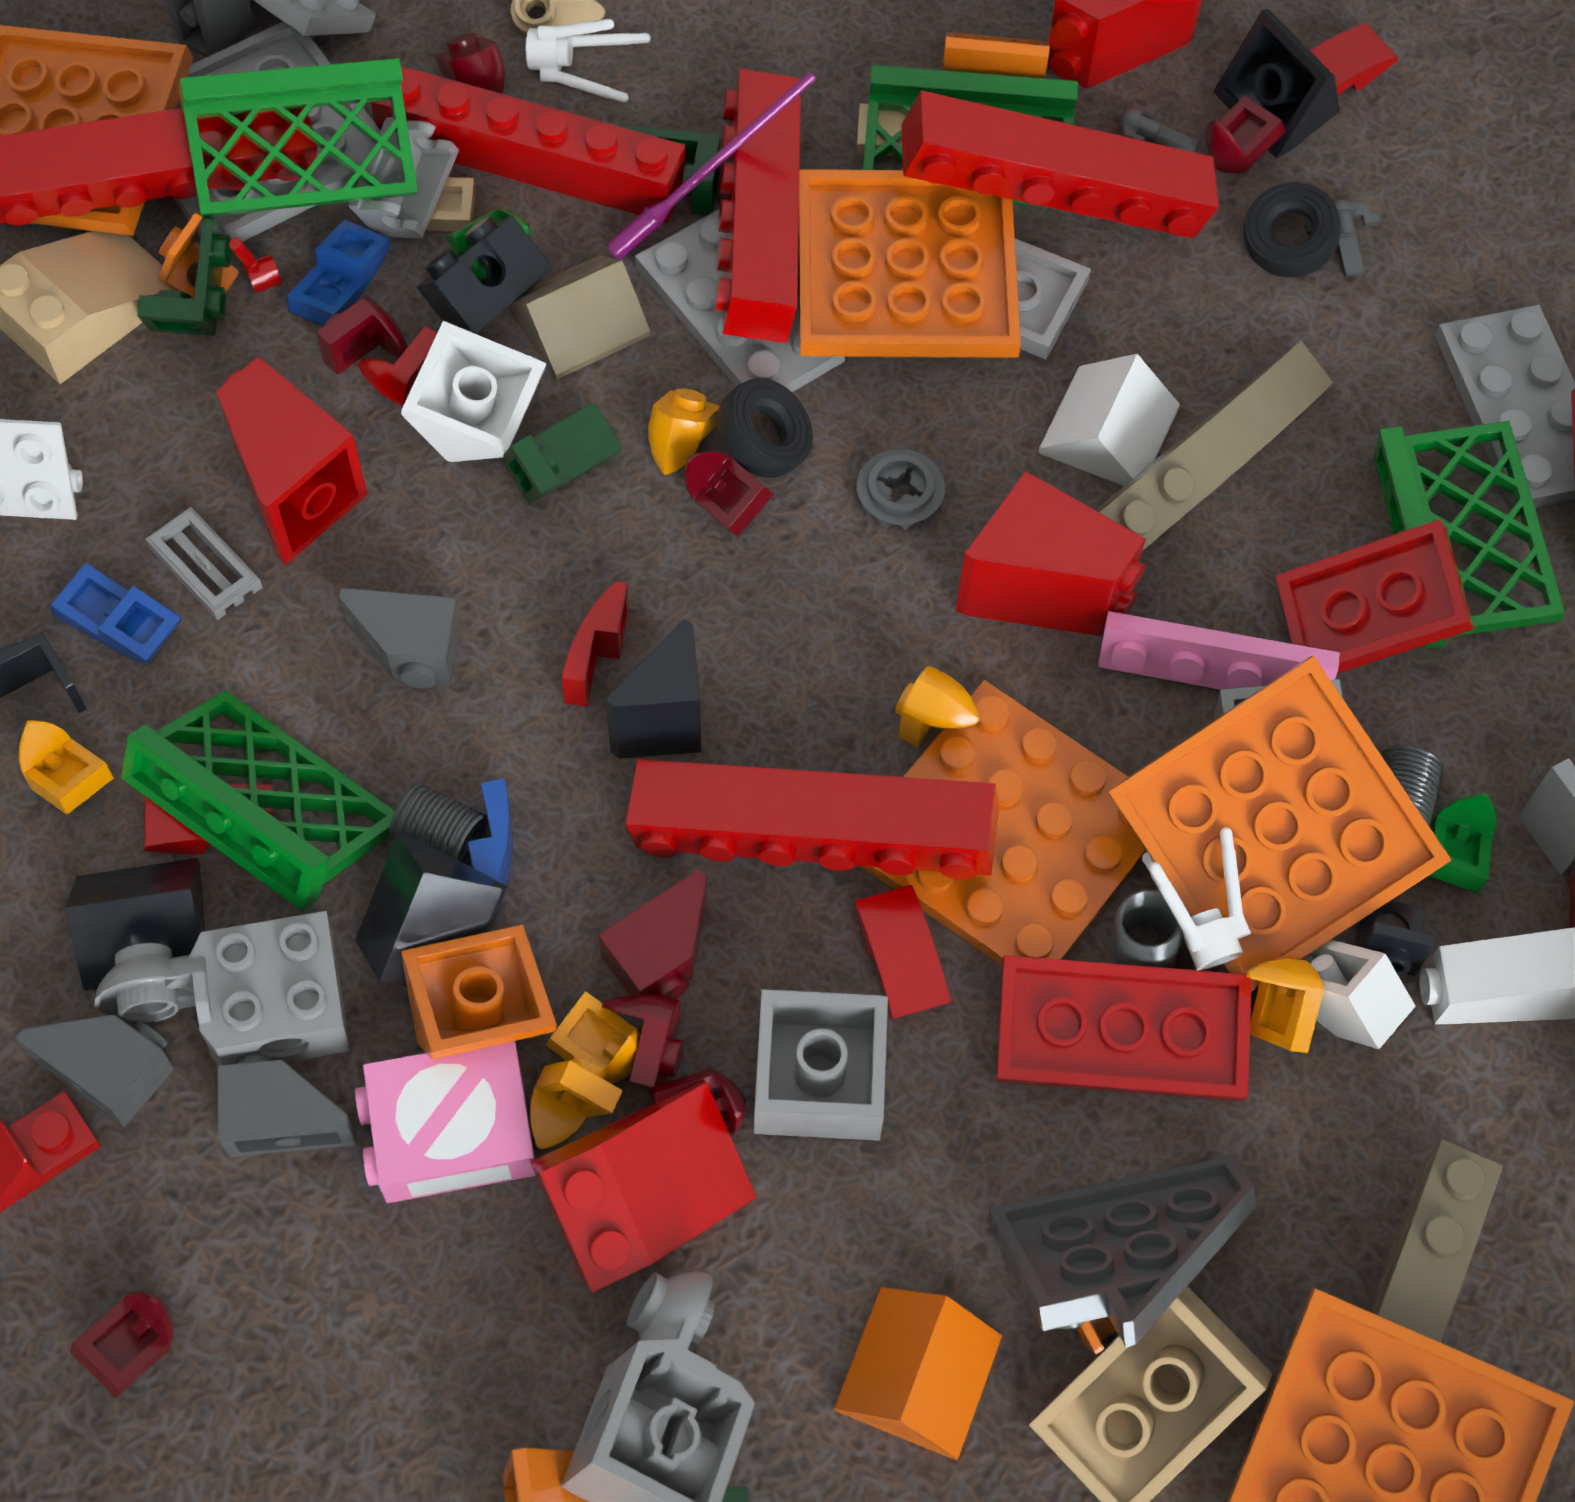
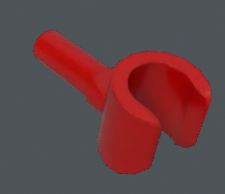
M240 238L230 240L229 247L242 262L243 269L248 275L255 293L282 284L279 271L271 254L256 259Z

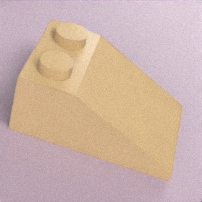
M90 231L20 251L0 265V329L61 384L143 323L137 317L140 295L158 296L160 290L173 289L158 280L163 265L129 235Z
M1187 1286L1136 1345L1125 1347L1118 1335L1029 1426L1100 1502H1150L1267 1389L1272 1372Z

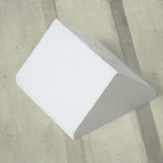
M443 321L405 401L401 415L447 461L458 462L503 457V454L513 443L543 375L546 363Z
M1138 354L1079 366L1041 443L1038 453L1124 486L1156 460L1180 404Z

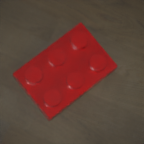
M1441 519L1276 575L1292 644L1340 652L1337 674L1475 629L1448 531Z

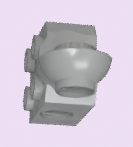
M327 911L204 931L200 933L190 955L172 958L171 949L162 944L144 943L128 946L115 954V967L105 975L96 991L95 1007L104 1014L116 1015L128 1023H137L138 1021L152 1023L172 1017L181 1008L196 1006L200 1033L207 1043L211 1058L218 1066L236 1064L238 1058L247 1055H267L273 1057L274 1060H283L285 1063L350 1051L335 941Z
M690 1270L677 1273L668 1278L655 1272L645 1281L632 1304L627 1318V1326L638 1332L639 1341L606 1368L560 1487L588 1502H722L755 1402L739 1380L716 1369L717 1365L693 1353L703 1339L714 1313V1302L709 1300L713 1276L709 1272Z

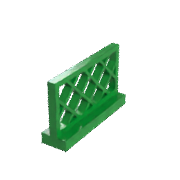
M400 58L180 78L179 98L181 110L184 114L200 215L219 216L416 195L418 189L401 88L403 77ZM390 100L394 122L383 136L379 135L357 117L367 102ZM358 103L352 112L342 106V104ZM328 106L345 119L329 142L303 123L314 107ZM304 108L298 117L288 111L289 109ZM274 111L291 124L275 147L248 128L260 112ZM249 113L243 122L233 116ZM219 116L234 127L236 131L222 150L218 152L200 138L197 118ZM350 125H353L376 143L360 166L334 147ZM296 130H299L323 149L306 172L280 152ZM394 132L396 133L398 149L388 142V139ZM242 135L269 154L252 177L225 158ZM381 149L400 162L403 177L402 183L382 184L365 171ZM202 151L213 159L206 170ZM328 154L354 173L343 189L329 190L312 177V174ZM274 159L300 178L289 194L275 196L257 182ZM219 165L246 184L234 200L210 202L207 180ZM359 178L369 185L352 188ZM305 184L315 190V192L299 193ZM251 189L262 196L244 199Z
M872 65L863 170H873L874 164L889 152L903 165L902 147L897 143L902 140L901 130L891 137L877 121L878 110L900 111L903 115L907 116L920 91L1074 125L1078 81ZM877 134L885 142L875 149ZM1012 200L1015 204H1028L1026 202Z
M1510 421L1404 436L1402 426L1380 429L1373 459L1393 535L1441 519L1447 528L1450 540L1477 554L1465 572L1458 568L1463 588L1488 601L1491 605L1484 614L1471 616L1474 630L1455 636L1562 621L1565 614ZM1499 441L1503 457L1495 467H1492L1468 452L1477 443ZM1435 450L1451 460L1438 476L1418 464L1415 452ZM1459 464L1485 479L1474 495L1447 481ZM1505 468L1507 469L1508 475L1503 473V470ZM1424 484H1426L1427 486H1429V489H1428L1426 492H1425ZM1493 484L1513 494L1515 497L1516 505L1508 515L1481 500ZM1437 492L1464 506L1452 523L1430 511L1429 503ZM1472 511L1499 526L1487 543L1460 529ZM1519 514H1520V518H1521L1522 523H1520L1519 521L1516 520V518L1519 516ZM1506 531L1528 543L1530 553L1522 563L1494 548ZM1485 559L1512 574V577L1500 592L1472 577ZM1532 563L1534 564L1535 571L1529 568ZM1522 580L1542 592L1545 605L1526 608L1508 598V595L1517 583ZM1447 638L1422 646V649L1445 647Z
M226 690L158 731H154L145 724L128 734L121 779L302 912L319 900L323 884L390 837V822L395 810ZM225 714L240 725L242 731L210 728V722ZM174 744L201 745L202 756L187 755ZM211 746L243 748L244 759L212 757ZM254 749L276 751L286 758V763L254 760ZM216 775L246 777V789L233 788ZM256 778L288 780L289 792L257 790ZM299 781L319 782L331 791V795L300 793ZM262 808L290 809L292 822L278 821ZM301 810L333 812L334 825L302 823ZM344 813L363 814L376 824L372 827L345 826ZM307 841L336 842L337 851L328 857Z

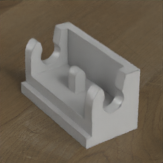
M386 117L379 135L383 136L394 122L393 117ZM407 121L418 193L411 196L349 202L348 206L371 231L386 237L422 239L459 149L452 141L427 139L432 136L435 130L434 125L422 121ZM394 132L388 139V142L398 149L396 133ZM383 149L379 151L365 170L382 184L403 182L400 162ZM359 179L356 187L369 186L362 179Z

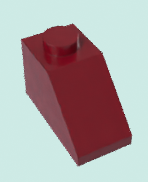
M700 868L598 934L601 957L629 995H659L677 1000L688 989V981L693 979L707 904V877Z

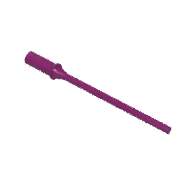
M809 71L665 200L650 207L645 206L644 211L606 244L616 259L624 258L656 228H662V222L675 204L817 80L812 72Z

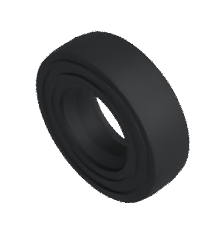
M1283 183L1264 191L1251 204L1244 222L1245 245L1251 258L1265 271L1280 277H1299L1318 270L1332 257L1340 239V216L1333 200L1321 189L1306 183ZM1300 214L1312 223L1313 232L1302 244L1286 246L1278 243L1271 234L1273 224L1284 215Z
M766 378L747 380L729 392L719 407L717 424L721 440L732 458L747 471L760 477L776 478L791 472L808 456L813 443V431L809 416L798 398L783 385ZM752 411H760L771 419L780 436L779 445L773 446L758 435L751 422L750 415Z

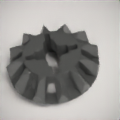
M908 449L887 450L870 458L861 468L856 484V497L859 498L862 504L864 515L871 514L877 518L882 528L887 524L900 525L904 531L912 524L919 522L927 525L931 516L937 510H941L945 495V481L938 466L925 455ZM906 477H910V495L904 494L896 503L892 502L891 488L896 489L900 483H904Z

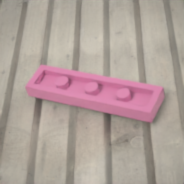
M1108 611L1098 667L1222 690L1266 686L1310 656H1315L1329 679L1335 680L1339 667L1340 652Z

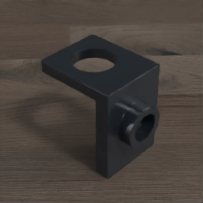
M42 631L20 643H12L0 649V698L54 671L78 713L86 710L75 685Z
M1389 901L1361 920L1357 946L1385 953L1397 975L1408 974L1415 976L1433 950L1435 936L1422 933L1425 918L1424 908ZM1385 914L1396 915L1406 923L1408 929L1375 922V920Z

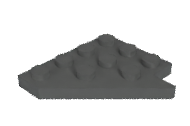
M1231 1155L989 1208L993 1234L1042 1331L1054 1328H1076L1086 1321L1108 1316L1125 1347L1139 1342L1256 1208L1254 1184Z

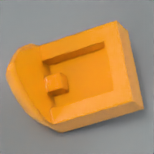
M683 388L674 391L670 390L653 404L648 425V440L653 458L663 475H669L686 465L687 457L696 453L700 442L717 426L720 406L706 402V396L700 392Z
M930 665L924 669L915 683L910 682L907 685L895 709V713L901 716L898 737L916 747L920 746L932 726L953 729L975 725L979 721L976 705L965 688L950 675Z
M29 720L26 722L19 743L21 772L31 790L66 815L114 779L105 761L71 739L60 727L46 721Z
M1291 958L1270 960L1250 968L1246 973V977L1260 981L1250 1020V1035L1289 1051L1308 1053L1324 991L1323 982L1318 972L1308 961Z
M585 991L556 1029V1032L550 1037L546 1046L566 1061L572 1060L575 1057L590 1061L607 1073L604 1080L611 1084L619 1082L632 1073L641 1029L638 1026L635 1028L612 1010L602 1008L603 1003Z
M575 1057L572 1060L545 1065L533 1089L530 1101L529 1121L536 1147L538 1149H545L565 1141L580 1128L587 1117L613 1113L623 1090L604 1080L607 1073L601 1067L582 1058Z

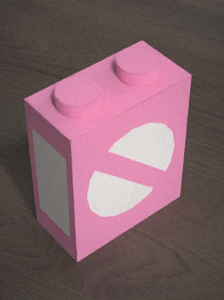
M516 1041L434 1060L424 1053L363 1064L366 1086L355 1088L356 1105L361 1126L371 1124L374 1145L363 1148L364 1167L368 1185H379L386 1203L536 1176L530 1163L535 1160V1153Z

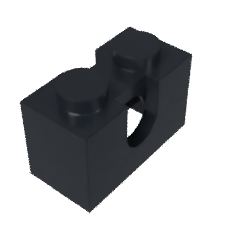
M513 215L495 221L490 216L485 217L464 234L468 243L457 255L449 249L426 266L425 270L430 276L416 288L442 321L477 334L552 268ZM476 258L486 270L487 278L485 285L471 271L472 264Z

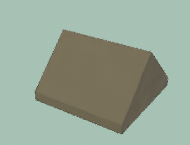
M598 255L531 286L508 306L556 380L651 336L650 328L621 259Z

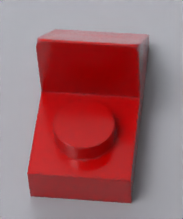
M66 1091L61 1092L10 1126L0 1117V1212L101 1147V1144Z

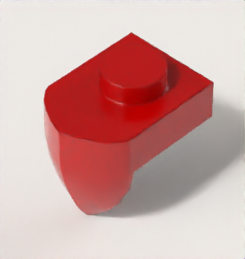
M424 326L394 365L382 360L364 359L359 362L358 367L368 382L382 396L403 407L438 332Z

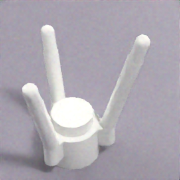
M611 19L560 26L539 25L538 28H530L527 33V66L529 70H540L541 82H558L607 99L626 103L629 98L626 93L561 72L562 66H571L573 47L648 43L651 40V36L648 33L581 35L612 29L614 22Z
M1224 827L1220 831L1221 854L1229 911L1228 918H1223L1218 908L1190 917L1161 865L1154 862L1148 852L1142 856L1150 876L1184 933L1183 937L1197 971L1217 967L1241 956L1243 950L1238 939L1251 934L1243 915L1232 830L1228 827Z

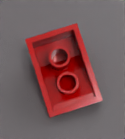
M705 1080L530 1162L577 1271L591 1293L652 1265L756 1198L710 1087Z

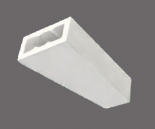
M1575 927L1439 946L1425 968L1421 969L1419 976L1420 996L1424 1005H1431L1434 1024L1575 1019Z

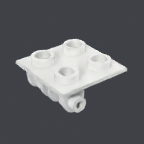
M0 419V515L76 520L77 510L73 492H80L82 490L83 475L81 470H73L72 466L68 464L61 423Z

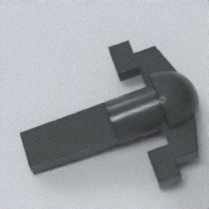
M1136 103L1131 108L1125 110L1119 118L1121 136L1141 141L1146 139L1168 147L1195 152L1199 140L1161 125L1162 123L1152 119L1157 108L1155 105L1147 103L1145 107Z
M1336 199L1333 202L1339 212L1341 227L1337 248L1345 277L1364 275L1365 270L1353 219L1361 218L1363 227L1376 226L1380 224L1379 213H1370L1367 203ZM1307 222L1305 225L1307 236L1313 232L1311 222Z

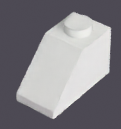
M1330 940L1301 959L1308 961L1315 968L1324 986L1316 1021L1336 1037L1380 1049L1415 1007L1385 953Z

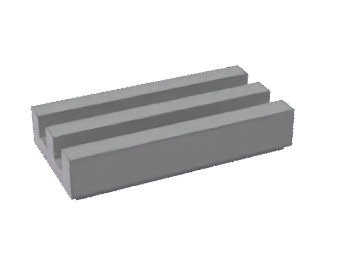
M189 507L145 539L151 551L216 620L226 615L225 609L233 604L237 607L245 601L243 598L245 594L250 591L254 594L263 588L260 578L192 507ZM190 526L239 580L231 584L186 537L182 530ZM172 539L221 593L215 597L165 542Z

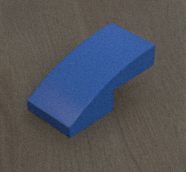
M344 219L316 248V266L288 294V311L324 326L330 317L337 313H343L358 301L376 275L390 248V238Z
M87 563L83 565L50 605L51 613L65 623L120 654L146 665L181 622L180 616L135 586H132L128 591Z
M505 778L481 783L492 837L468 841L473 868L507 886L512 865L513 826Z

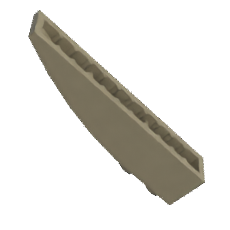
M1300 340L1095 510L1145 538L1144 550L1274 439L1333 384V381Z
M1443 1139L1423 1160L1371 1304L1370 1312L1434 1340L1442 1341L1503 1165Z

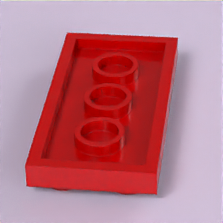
M1004 955L1001 971L995 1082L1244 1102L1248 1099L1252 979L1246 977V974Z

